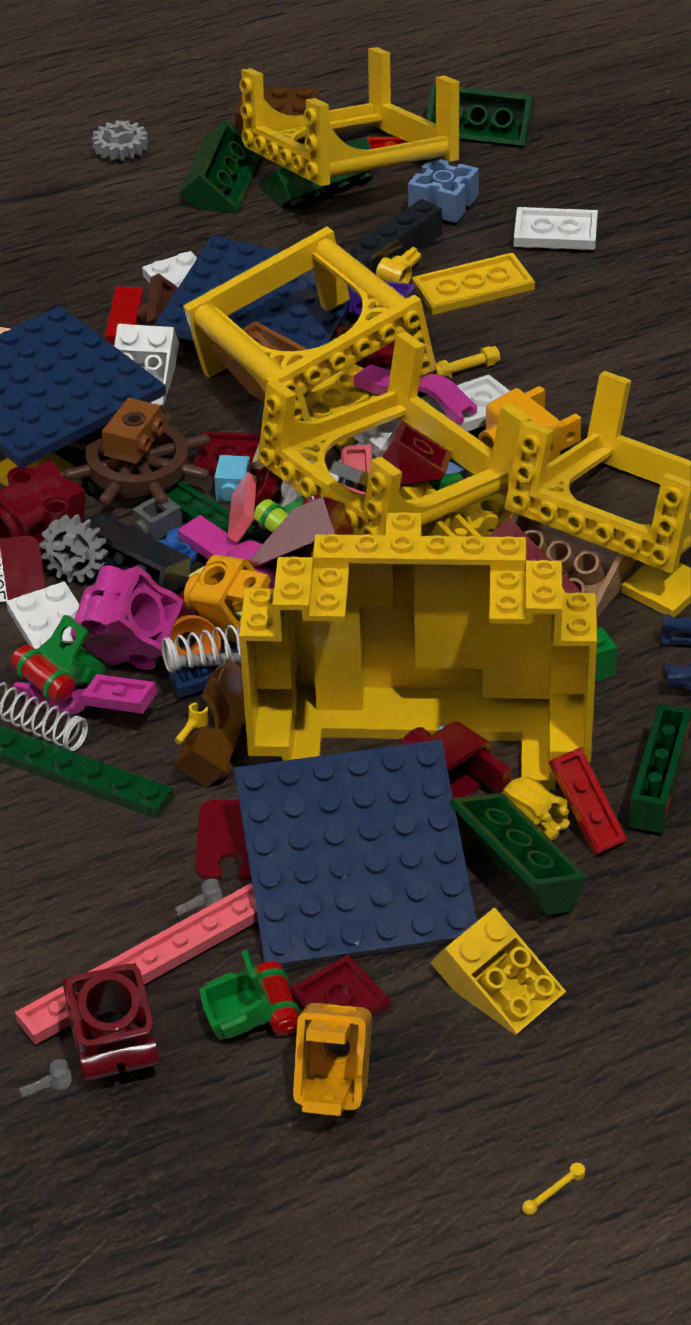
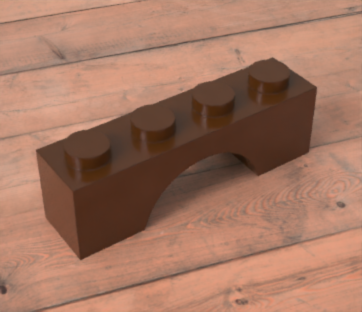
M229 658L210 673L201 696L213 713L215 729L201 726L185 740L174 765L206 788L217 779L223 780L232 767V764L229 762L230 758L240 745L238 736L246 726L242 668Z

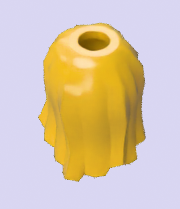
M520 777L512 780L504 788L503 793L550 840L556 839L560 830L563 831L569 827L567 800L550 793L536 780L530 777Z

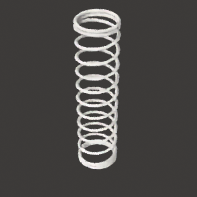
M240 624L237 630L232 625H228L225 633L219 627L213 630L212 635L207 630H203L200 638L194 632H190L187 641L182 635H177L174 643L171 638L164 637L162 640V654L167 670L171 673L175 672L176 669L181 670V663L177 652L178 638H181L186 646L189 666L191 668L194 667L190 650L191 635L196 638L199 644L200 658L204 666L206 665V656L202 646L204 633H207L211 640L213 657L216 663L219 662V655L215 644V633L217 630L223 636L226 657L231 660L232 656L227 634L229 628L233 629L237 637V647L240 655Z
M0 683V686L4 685L5 687L4 695L0 701V717L4 722H12L15 727H22L25 732H33L36 737H43L47 742L54 741L57 746L64 747L70 751L77 750L83 744L88 732V723L85 718L74 716L70 719L68 711L60 714L58 706L49 709L47 701L39 704L37 697L33 696L28 699L26 692L18 694L16 687L7 690L6 683ZM14 690V701L3 714L4 700L8 693ZM25 695V704L21 712L13 719L14 706L19 697ZM31 700H36L32 716L23 723L24 713ZM46 704V713L39 725L34 728L35 716L39 708ZM56 709V719L51 728L45 732L46 720L51 711ZM9 712L11 720L5 719L4 717ZM67 714L66 725L55 738L57 724L60 718ZM20 716H21V725L16 724V723L14 722V721H15L16 719H18ZM31 721L32 729H27L25 725ZM82 721L81 735L78 741L69 748L68 744L76 737ZM78 723V726H77V729H76L74 735H73V736L71 737V739L68 741L69 735H70V733H71L73 727ZM42 725V734H37L35 730ZM53 729V739L47 738L45 735ZM63 735V744H60L56 740Z

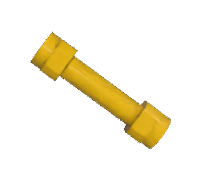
M487 346L481 348L479 354L450 363L447 360L438 361L436 363L437 369L433 370L432 374L449 376V379H451L453 373L482 364L486 368L494 366L495 363L500 362V353L496 346Z

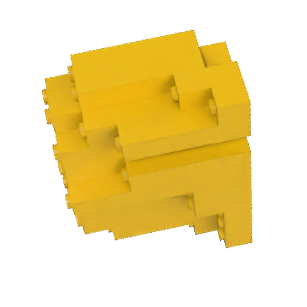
M387 513L385 535L315 534L313 558L278 557L274 589L245 588L239 642L248 756H282L283 761L315 757L321 754L322 738L403 739L406 734L417 727H423L433 735L440 726L445 727L451 722L458 721L488 741H522L521 777H530L543 785L547 790H555L556 778L548 764L552 759L581 747L588 762H591L597 652L596 593H562V561L526 560V537L422 536V513Z

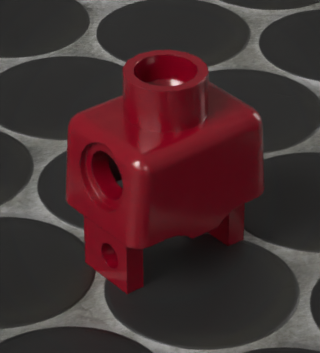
M451 722L433 735L423 727H417L406 734L400 745L442 739L453 798L470 797L484 785L489 786L496 793H503L504 788L511 782V768L491 754V742L461 722Z

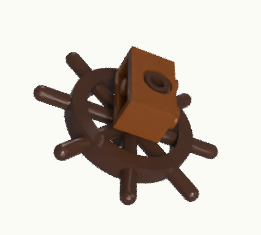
M127 398L104 429L96 433L90 440L80 438L68 445L69 447L85 451L86 465L65 470L63 477L73 481L90 476L95 484L105 490L99 498L100 503L105 506L109 505L117 494L123 496H146L152 494L158 504H165L168 501V497L164 490L175 485L183 476L200 480L208 478L209 472L206 468L188 464V451L209 445L211 439L207 434L185 439L178 430L169 426L174 419L171 412L167 411L161 414V405ZM155 443L161 444L160 446L153 447ZM175 454L172 460L162 458ZM102 455L111 457L110 459L100 461ZM151 467H152V468H156V469H158V470L152 471V470H151ZM121 468L119 472L113 471L115 469Z

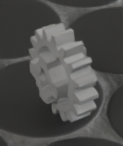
M116 120L115 124L107 122L105 127L99 126L98 131L93 132V149H95L96 154H101V158L110 156L112 161L115 159L123 161L127 156L133 159L134 154L141 155L142 150L147 149L148 135L145 132V127H139L137 122L132 125L128 120L126 122Z
M64 515L59 520L55 519L42 533L45 539L39 546L46 549V552L41 555V558L50 560L51 563L47 566L48 570L53 568L58 570L56 577L60 578L63 574H66L68 582H72L77 577L81 583L88 577H94L99 572L98 570L105 565L106 562L103 558L108 554V551L101 548V546L106 542V538H98L97 534L100 528L92 530L90 528L91 520L88 519L81 523L79 515H75L71 520L68 515ZM66 531V535H63L61 538L58 537L59 533ZM90 560L87 565L81 566L82 562Z

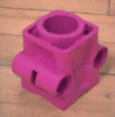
M103 566L100 568L95 585L85 589L75 616V620L89 632L82 647L109 666L130 662L140 669H153L156 666L158 657L163 656L162 640L164 637L170 638L173 624L180 613L184 600L172 591L156 584L151 576L138 566L124 571L114 566ZM71 628V636L75 641L76 633L75 630Z

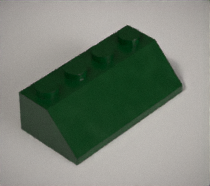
M436 84L431 85L426 117L427 120L436 123ZM459 87V140L525 147L534 118L536 102L533 96Z
M224 119L204 136L179 193L198 210L236 213L261 155L245 148L241 133Z
M366 137L347 144L357 149H371ZM281 168L271 174L259 186L280 207L287 204L294 207L305 202V197L312 195L313 199L328 193L327 189L334 187L335 190L342 189L350 185V180L357 179V182L366 180L372 176L371 172L373 170L330 178V185L319 186L286 168Z
M504 793L451 799L449 805L456 812V817L463 830L474 840L478 847L482 848L494 860L496 866L502 869L515 882L516 886L533 900L540 911L546 915L573 911L588 877Z

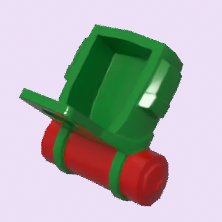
M69 615L62 617L52 636L39 648L36 649L30 645H23L13 653L10 660L11 666L17 670V674L21 678L28 679L43 692L44 697L52 699L56 703L68 699L74 692L75 687L89 685L97 674L103 675L106 668L99 660L81 647L89 632ZM68 627H72L75 630L76 639L74 642L63 640V633Z
M246 949L242 951L247 970L235 974L232 972L226 973L199 988L203 1009L211 1028L220 1040L237 1036L256 1026L267 1023L270 1024L273 1032L277 1035L286 1036L297 1032V1020L300 1016V1010L292 997L287 973L278 961L264 962L256 967Z

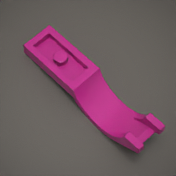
M371 364L354 375V386L378 395L385 394L388 391L390 371ZM429 374L420 378L418 392L427 393L437 400L444 410L446 417L460 425L464 422V416L461 414L463 411L472 415L477 413V405L451 380L436 374Z
M201 515L177 530L179 540L189 544L192 549L208 560L212 555H222L247 559L249 561L262 546V544L254 540L241 543L240 541L235 542L229 539L228 533ZM256 570L258 573L268 574L271 579L268 589H274L276 571L269 573Z
M100 674L94 677L87 688H75L68 699L58 703L44 697L43 692L30 681L28 683L16 682L13 687H16L18 694L26 692L28 699L35 696L38 698L39 704L47 701L49 709L58 706L60 714L68 711L70 715L81 712L86 706L143 714L158 693L155 682ZM53 709L51 712L57 713V710Z

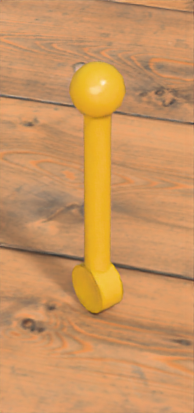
M573 1163L567 1175L534 1200L525 1201L522 1205L524 1214L534 1215L539 1205L573 1179H583L585 1176L584 1165Z

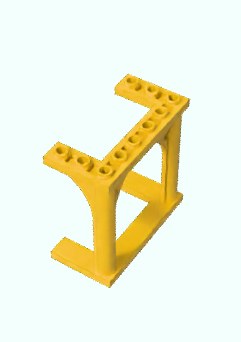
M378 47L368 48V104L329 110V104L313 98L306 100L304 115L293 116L276 111L264 99L262 73L251 68L242 69V79L240 80V90L242 92L241 116L243 118L242 142L245 148L319 186L330 185V178L426 159L441 157L448 161L459 160V81L447 76L436 77V123H433L391 104L390 52ZM374 126L408 143L368 150L357 149L345 144L335 132ZM305 138V145L296 142V140Z
M328 226L183 305L203 373L210 378L227 368L211 350V346L217 343L253 376L265 393L266 384L273 380H278L297 394L294 418L297 420L311 421L303 392L395 341L396 334L406 331L425 344L420 378L437 369L421 299L415 294L406 299L337 245L334 231ZM311 269L321 307L327 312L350 299L347 285L360 296L363 302L360 317L345 334L323 346L303 351H278L264 347L227 317Z
M404 331L396 334L387 393L313 421L295 419L294 411L297 394L278 380L268 382L266 384L258 461L306 498L320 494L321 497H330L333 500L343 502L355 535H385L387 513H422L423 526L498 492L507 498L519 426L525 420L531 422V418L510 403L500 408L493 449L488 447L417 396L425 344ZM398 419L408 423L451 451L450 458L474 475L429 495L404 500L399 492L402 471L380 456L371 460L365 496L338 483L326 467L325 456L329 449L338 442L391 420ZM307 459L314 460L315 463H311V462H310L309 460H307Z
M604 371L599 374L587 438L548 463L554 430L527 420L520 424L505 509L673 574L678 570L681 554L691 547V461L621 435L632 380ZM599 463L610 465L660 484L653 522L652 524H638L577 501L571 494L569 486L574 480Z

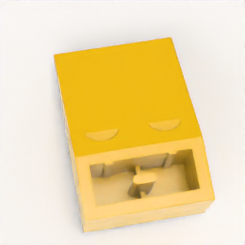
M495 907L445 947L430 962L456 993L514 1035L518 1034L566 992Z

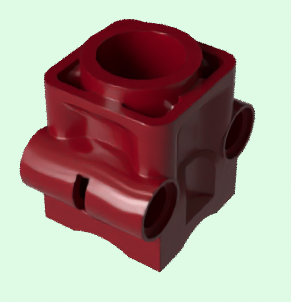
M50 460L33 469L27 466L11 469L7 474L9 485L0 489V539L26 535L34 537L40 544L45 539L42 533L55 519L59 520L64 515H68L70 520L75 515H79L80 520L85 518V490L76 482L65 479L60 474L59 468ZM66 531L59 533L58 537L61 538L63 535H66ZM40 547L41 555L46 552V549Z
M136 963L119 965L62 979L68 1017L84 1082L117 1075L123 1071L131 1072L159 1065L158 1052L153 1035V1020L142 974ZM106 1012H116L125 1016L123 1019L112 1023L96 1020L99 1015Z

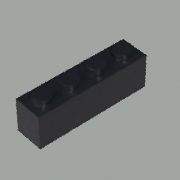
M418 200L351 245L350 255L376 274L378 264L384 257L392 259L397 255L402 256L412 247L420 251L442 236V208L429 201Z
M97 513L80 520L81 523L88 519L91 520L90 528L92 530L100 528L97 534L98 538H106V542L101 546V548L108 551V554L103 558L106 562L104 566H114L123 571L138 566L148 573L156 584L169 591H175L186 586L189 579L191 557L105 514Z

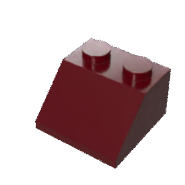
M400 420L381 448L378 457L381 456L402 471L400 485L443 478L452 452L408 423Z

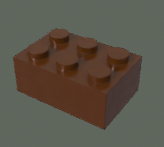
M282 86L274 88L264 87V99L276 111L286 115H304L306 100L313 98L319 100V90L306 87L299 89ZM241 93L239 103L235 112L236 130L242 134L243 118L241 116ZM305 138L298 139L296 142L305 143Z

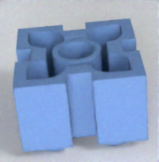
M438 158L428 159L421 167L422 174L416 173L408 183V207L423 199L442 208L443 220L457 223L466 212V207L470 206L479 195V168L463 164L455 167L451 166L450 161Z

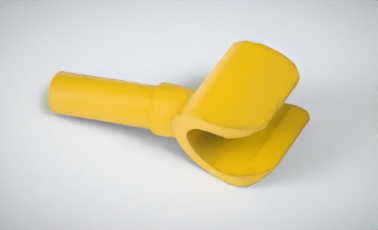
M194 702L189 705L188 722L174 739L177 744L181 745L195 728L205 727L208 724V707L198 712V703Z

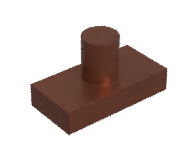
M159 273L152 276L150 279L149 301L137 308L139 318L151 326H155L156 321L178 287Z

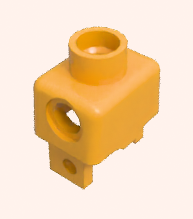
M538 386L526 393L515 388L487 404L486 430L479 434L478 439L493 449L500 408L510 403L529 416L532 423L554 430L548 458L549 463L560 456L561 450L581 440V417L575 413L559 421L545 409L546 390Z
M212 555L202 572L192 575L187 581L184 590V602L189 610L198 612L201 617L209 620L224 633L228 625H232L237 630L241 620L237 621L234 614L243 607L245 588H268L271 579L268 574L258 573L247 559ZM229 628L227 640L237 643V637L233 629ZM218 630V632H219V634H220V638L223 639L222 634H221L220 631Z
M310 1003L298 1017L293 1097L295 1102L302 1105V1112L341 1116L343 1109L356 1110L360 1107L368 1086L372 1023L371 1012L368 1009ZM348 1040L350 1051L346 1055H338L330 1051L325 1043L345 1044Z

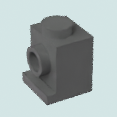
M153 497L133 508V528L155 540L164 537L173 528L182 527L181 507L169 498L167 503L158 504Z

